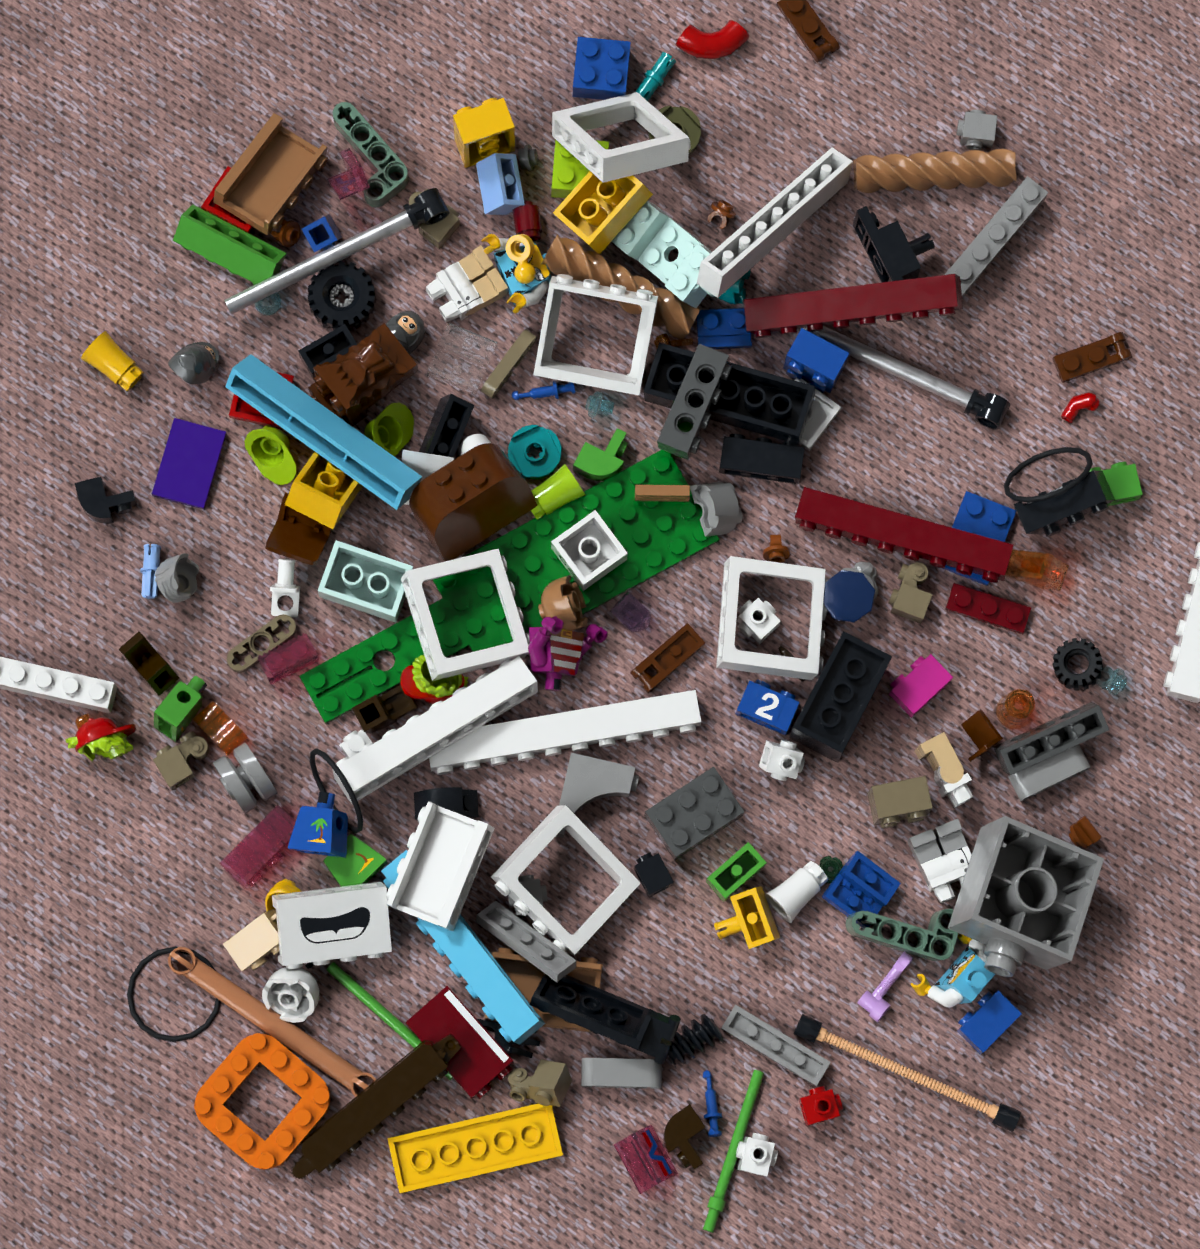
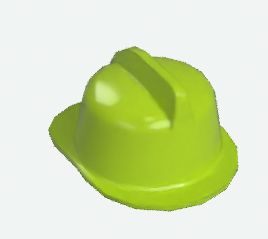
M399 402L391 403L366 425L364 435L395 457L413 436L414 418L406 405Z
M266 425L262 429L252 430L247 434L244 441L245 448L262 475L278 485L290 483L295 478L297 471L296 463L289 451L290 443L287 435L282 430L270 425Z

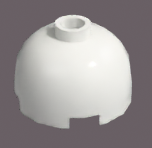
M284 967L271 975L262 990V1000L268 1010L271 1007L276 1013L281 1015L279 1019L292 1023L303 1022L314 1012L318 1004L319 986L310 972L303 968L287 969Z

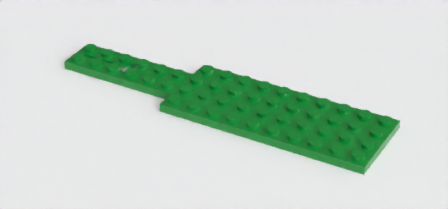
M660 450L584 491L585 496L565 504L549 515L545 513L538 520L534 518L466 555L470 556L499 549L500 555L504 556L507 562V578L509 582L513 583L515 588L514 600L516 607H520L522 611V626L525 633L529 635V627H543L541 624L543 619L540 616L538 606L542 604L541 596L544 588L556 579L568 575L571 576L551 549V541L594 510L597 511L628 555L625 562L584 591L580 588L586 607L581 609L582 615L719 542L717 535L705 537L700 522L703 513L702 508L699 504L694 503L691 490L689 502L635 501V485H688L670 453ZM486 566L432 580L442 599L428 607L442 653L446 658L467 647H470L471 651L475 652L513 642L490 567ZM572 576L570 580L571 584L576 582ZM412 615L299 676L325 724L346 714L354 706L372 696H379L399 685L402 671L415 662V658L424 655ZM389 651L394 655L395 663L390 670L382 671L375 667L373 661L378 652Z

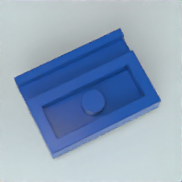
M745 308L700 310L696 317L698 345L702 344L712 349L752 347L751 333L746 331Z

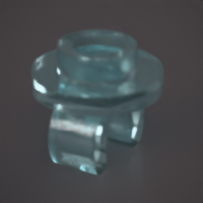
M596 391L594 395L588 397L585 410L588 411V416L591 418H595L597 414L608 416V413L612 414L615 403L602 400V393Z
M1103 667V672L1110 675L1107 681L1097 680L1096 683L1102 689L1108 690V693L1111 695H1117L1119 692H1122L1127 683L1124 670L1117 668L1113 671L1110 667Z

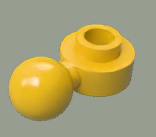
M518 234L508 239L506 253L511 260L518 263L514 271L516 280L522 284H528L534 280L536 275L535 268L528 263V259L532 257L535 247L529 236ZM520 243H523L525 246L524 252L519 248Z

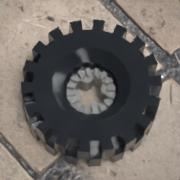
M339 261V265L333 264L319 271L317 276H312V283L308 286L309 306L314 314V318L317 322L320 321L323 327L327 329L331 327L335 330L345 324L350 331V328L355 327L357 329L361 327L363 321L366 323L369 320L370 313L373 314L375 309L376 296L372 279L369 275H366V271L362 267L358 269L355 263L350 262V265H345V261ZM339 292H344L345 296L350 297L345 299L344 304H340L339 300L334 299L339 296Z

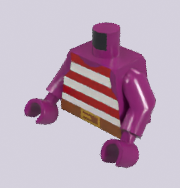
M556 616L552 618L545 617L541 623L543 627H529L530 644L528 645V651L531 660V670L535 673L546 674L545 690L561 691L562 676H575L577 674L579 663L586 652L593 646L592 642L602 643L607 638L608 632L605 629L598 627L596 624H591L586 629L587 636L584 637V633L562 629L564 622Z

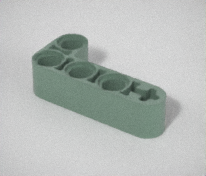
M341 102L333 109L334 125L375 172L364 183V198L369 206L381 207L407 186V168L351 103ZM340 115L350 116V122L353 126L350 128V123L345 118L341 119ZM359 133L369 135V138L365 141L355 139ZM378 152L386 155L382 161H376L372 156ZM393 172L403 174V177L398 181L389 178ZM374 188L383 191L379 197L369 195V192Z
M953 909L936 911L930 919L928 930L869 911H859L850 914L845 924L849 934L854 937L902 952L905 951L906 953L931 961L948 959L954 951L958 936L957 932L943 928L940 922L944 914L951 919ZM862 919L863 924L873 925V927L860 929V925L856 924V920ZM883 925H888L892 930V935L889 939L882 936L881 929ZM910 933L917 936L918 942L915 947H911L908 944L907 937ZM936 941L941 942L943 945V952L940 956L933 950V945Z

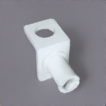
M278 559L277 583L270 587V591H272L271 615L279 616L284 614L290 617H297L299 612L300 586L294 584L296 560ZM282 595L290 596L293 600V607L288 611H283L278 607L277 602Z

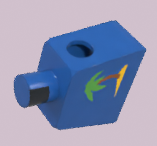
M319 792L317 807L302 806L300 808L288 849L307 854L346 858L348 816L347 813L333 809L335 794Z

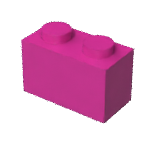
M931 654L926 659L920 656L910 666L913 671L906 677L901 674L890 684L893 689L889 695L911 718L953 679L950 673Z

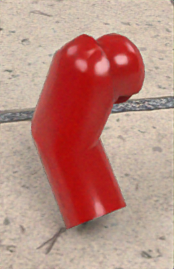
M1090 392L1073 396L1063 411L1061 418L1072 423L1079 410L1087 408L1094 411L1099 407L1100 401L1096 398L1095 394Z

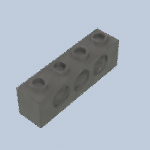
M702 344L698 345L657 440L659 449L689 460L691 453L696 454L701 443V438H698L702 428L707 429L712 414L709 413L712 404L717 405L722 390L719 387L722 380L727 381L731 373L732 365L729 364V355ZM703 374H711L714 377L710 383H703L699 380ZM693 398L703 400V404L698 408L691 407L689 402ZM684 422H689L693 425L692 430L689 432H682L678 427Z
M1090 702L993 746L1003 771L1012 775L1109 731V727L1100 706Z

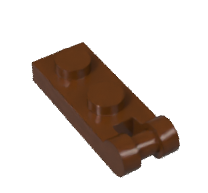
M780 0L777 2L776 6L817 63L825 58L824 55L827 53H834L840 49L835 37L830 34L807 0ZM822 38L824 44L820 46L816 45L815 41Z
M1123 332L1115 333L1107 338L1054 356L1052 359L1061 382L1070 381L1132 358L1130 349H1126L1124 344L1126 339ZM1114 345L1116 354L1110 356L1107 348Z
M687 623L636 666L630 674L644 684L643 688L649 694L705 645V642ZM651 666L658 672L653 678L646 671Z

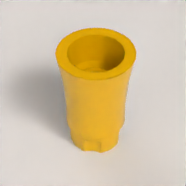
M107 331L101 333L88 346L81 357L83 361L95 367L127 392L137 384L144 374L135 365L136 362L114 342Z

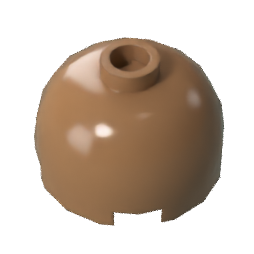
M568 575L550 582L544 588L541 596L542 604H539L538 609L542 619L556 616L564 622L562 629L572 631L587 626L588 618H583L581 609L586 607L583 594L577 582L571 584V576Z

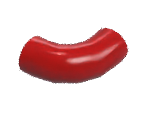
M729 20L721 30L713 33L703 32L691 24L680 35L676 46L696 58L718 59L731 55L747 41L749 34L740 24L733 20Z

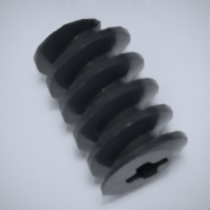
M702 1014L700 1016L701 1024L693 1019L691 1020L692 1029L684 1024L681 1026L682 1035L676 1031L674 1039L671 1040L672 1045L668 1053V1057L675 1069V1060L677 1059L683 1065L686 1064V1054L695 1059V1049H698L703 1054L706 1053L704 1044L707 1043L711 1048H715V1038L722 1043L725 1042L712 1018L710 1019L705 1014Z

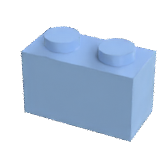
M494 153L476 163L485 214L507 215L513 212L514 208L525 205L516 154Z

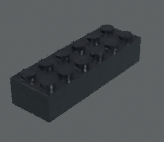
M659 342L643 392L645 401L672 408L695 352ZM730 362L732 370L727 381L722 380L719 387L722 390L717 405L712 404L709 413L712 414L711 420L800 445L814 400L815 386ZM703 374L699 378L703 383H710L714 379L711 374ZM693 398L689 402V405L694 408H698L703 404V400L700 398Z

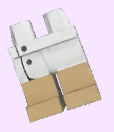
M480 245L465 258L436 273V279L426 286V292L432 301L444 295L447 297L449 302L439 307V312L445 322H448L458 317L463 320L468 315L474 314L508 295V286Z
M945 732L920 744L915 749L919 760L927 758L935 773V783L941 787L938 790L942 798L948 796L954 808L973 797L967 786L972 779L968 773L964 774L963 766Z

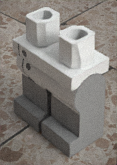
M959 819L935 827L934 831L930 829L910 837L907 842L929 891H934L940 903L955 897L950 884L959 881L962 886L972 856L962 833Z

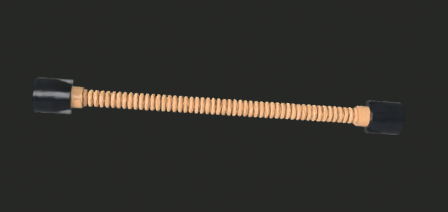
M804 1014L801 1015L794 1035L813 1043L815 1040H818L820 1042L826 1041V1043L833 1046L836 1045L839 1049L842 1048L846 1052H852L853 1055L855 1054L859 1058L862 1057V1059L865 1058L869 1062L872 1061V1063L878 1064L882 1068H888V1071L891 1070L895 1074H901L902 1077L911 1079V1081L914 1080L917 1084L924 1085V1087L927 1086V1088L934 1091L937 1090L938 1093L940 1092V1094L947 1097L950 1096L951 1099L953 1098V1100L960 1103L963 1102V1104L969 1105L973 1109L976 1108V1110L982 1111V1113L986 1112L987 1116L993 1119V1124L1011 1132L1014 1131L1021 1111L1002 1103L999 1106L985 1104V1101L982 1102L978 1098H972L971 1095L962 1093V1091L959 1092L956 1088L949 1087V1085L946 1086V1084L939 1081L936 1082L935 1079L933 1080L929 1076H923L920 1072L913 1069L910 1070V1068L904 1067L900 1063H894L891 1059L887 1060L884 1056L881 1057L877 1053L874 1054V1052L868 1051L864 1047H858L857 1044L855 1045L851 1041L848 1042V1040L845 1041L844 1038L835 1036V1034L832 1035L827 1029L821 1027L822 1022Z

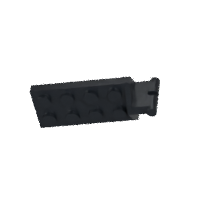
M544 974L529 1004L542 1012L562 1018L568 1023H574L590 1030L592 1033L600 1034L621 1045L629 1046L653 1056L658 1064L665 1063L672 1045L671 1040L674 1039L681 1018L677 1015L668 1017L568 975L556 982Z

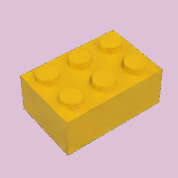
M490 98L485 100L481 106L475 108L471 106L459 109L456 112L457 114L453 115L454 140L465 168L476 165L477 162L494 153L508 154L515 151V126L504 98L498 100L497 98Z
M589 171L556 208L553 214L595 252L601 254L653 194L633 175L603 183Z
M314 452L293 481L285 505L322 525L334 529L363 486Z

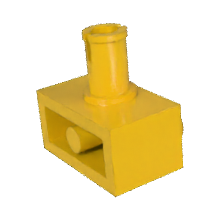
M762 886L731 896L730 899L736 916L714 923L715 930L727 927L726 930L717 933L720 940L742 931L749 949L780 938Z

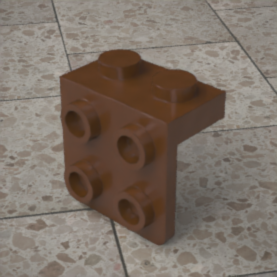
M285 492L278 519L266 542L265 548L268 551L302 563L316 565L332 529L286 506L285 502L289 493Z

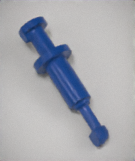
M553 381V385L532 388L530 392L518 394V391H514L511 395L514 400L526 397L538 399L555 396L556 399H559L560 393L572 392V394H576L574 383L568 382L567 384L557 386V382Z
M705 1070L703 1078L707 1080L708 1090L705 1092L707 1114L704 1115V1119L710 1122L708 1137H718L722 1135V1131H719L718 1119L722 1118V1113H718L716 1091L712 1089V1074L710 1071Z

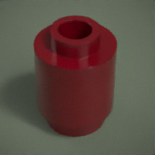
M525 201V205L512 210L516 235L525 234L535 242L541 239L540 233H542L539 206L533 205L531 201Z

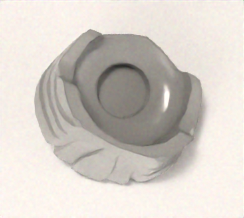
M183 553L161 562L160 566L156 569L155 582L163 596L170 602L178 603L185 601L197 590L196 575L199 572V566L188 558L189 554Z

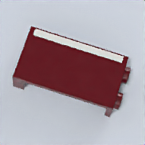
M448 986L405 1022L421 1041L429 1040L435 1043L450 1033L455 1036L462 1047L450 1059L446 1070L471 1099L475 1096L481 1099L492 1089L489 1084L498 1077L501 1081L513 1070L510 1067L513 1063L510 1056Z

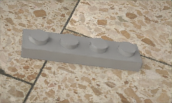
M497 901L477 914L476 922L554 981L558 982L576 968L577 960Z
M736 1004L721 1030L815 1087L831 1063Z

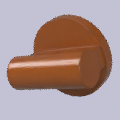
M1085 815L1070 826L1071 832L1069 837L1077 847L1087 848L1102 838Z

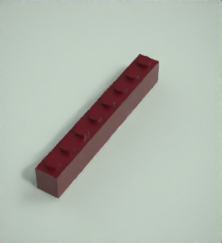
M948 274L744 299L746 331L755 334L756 338L770 337L771 332L781 331L782 335L796 334L797 329L807 328L809 332L821 331L825 325H833V328L850 327V322L860 321V325L876 324V319L886 318V322L902 321V316L912 315L913 319L928 318L929 313L939 312V316H949L956 314L955 310L963 309L960 276Z
M807 487L803 488L795 515V523L800 524L799 528L805 531L814 532L815 529L825 532L826 536L834 539H841L842 536L851 539L852 543L859 546L875 545L878 546L877 549L885 553L892 554L893 551L903 553V556L910 560L919 561V558L929 560L930 564L935 567L945 568L947 565L956 568L958 573L964 575H972V573L983 575L982 579L993 583H998V580L1005 581L1014 548L1013 544Z

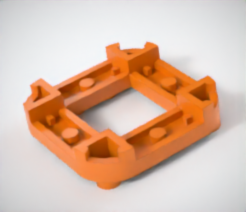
M255 1033L241 1040L202 1085L196 1095L194 1109L199 1121L245 1162L257 1169L269 1170L283 1165L317 1123L326 1115L330 1105V1092L325 1081L277 1039L270 1035ZM259 1063L263 1064L301 1097L266 1140H263L224 1106Z

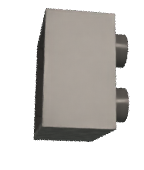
M1007 816L999 818L980 828L948 929L985 944L984 954L986 961L984 967L986 970L1000 976L1013 977L1017 967L1021 966L1023 961L1044 970L1071 962L1104 858Z

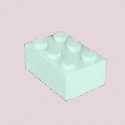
M336 540L320 582L318 594L320 598L396 623L406 597L401 577L406 571L412 570L413 566Z

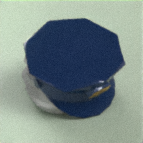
M857 562L854 568H843L825 582L823 605L830 612L831 617L837 621L842 620L855 623L872 611L874 600L878 595V586L875 582L877 570L871 563Z

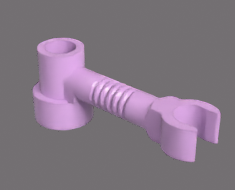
M905 951L871 994L867 990L857 1002V1004L870 1013L869 1016L877 1023L891 1006L882 998L913 961V957Z

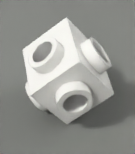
M759 598L753 603L748 600L738 610L740 613L737 620L739 622V630L748 638L752 636L759 644L777 629L781 622L775 615V608L768 601L762 602ZM753 617H758V618H760L761 620H760V621H756V620H754Z
M766 740L759 767L766 772H770V777L781 781H786L787 777L796 779L798 773H801L804 767V753L796 748V743L781 740L779 744Z
M753 1133L752 1138L745 1137L744 1142L739 1141L736 1151V1158H740L737 1170L768 1176L769 1167L775 1166L778 1150L774 1149L775 1143L768 1142L769 1136ZM755 1149H758L760 1151V1157L758 1159H756L753 1155Z

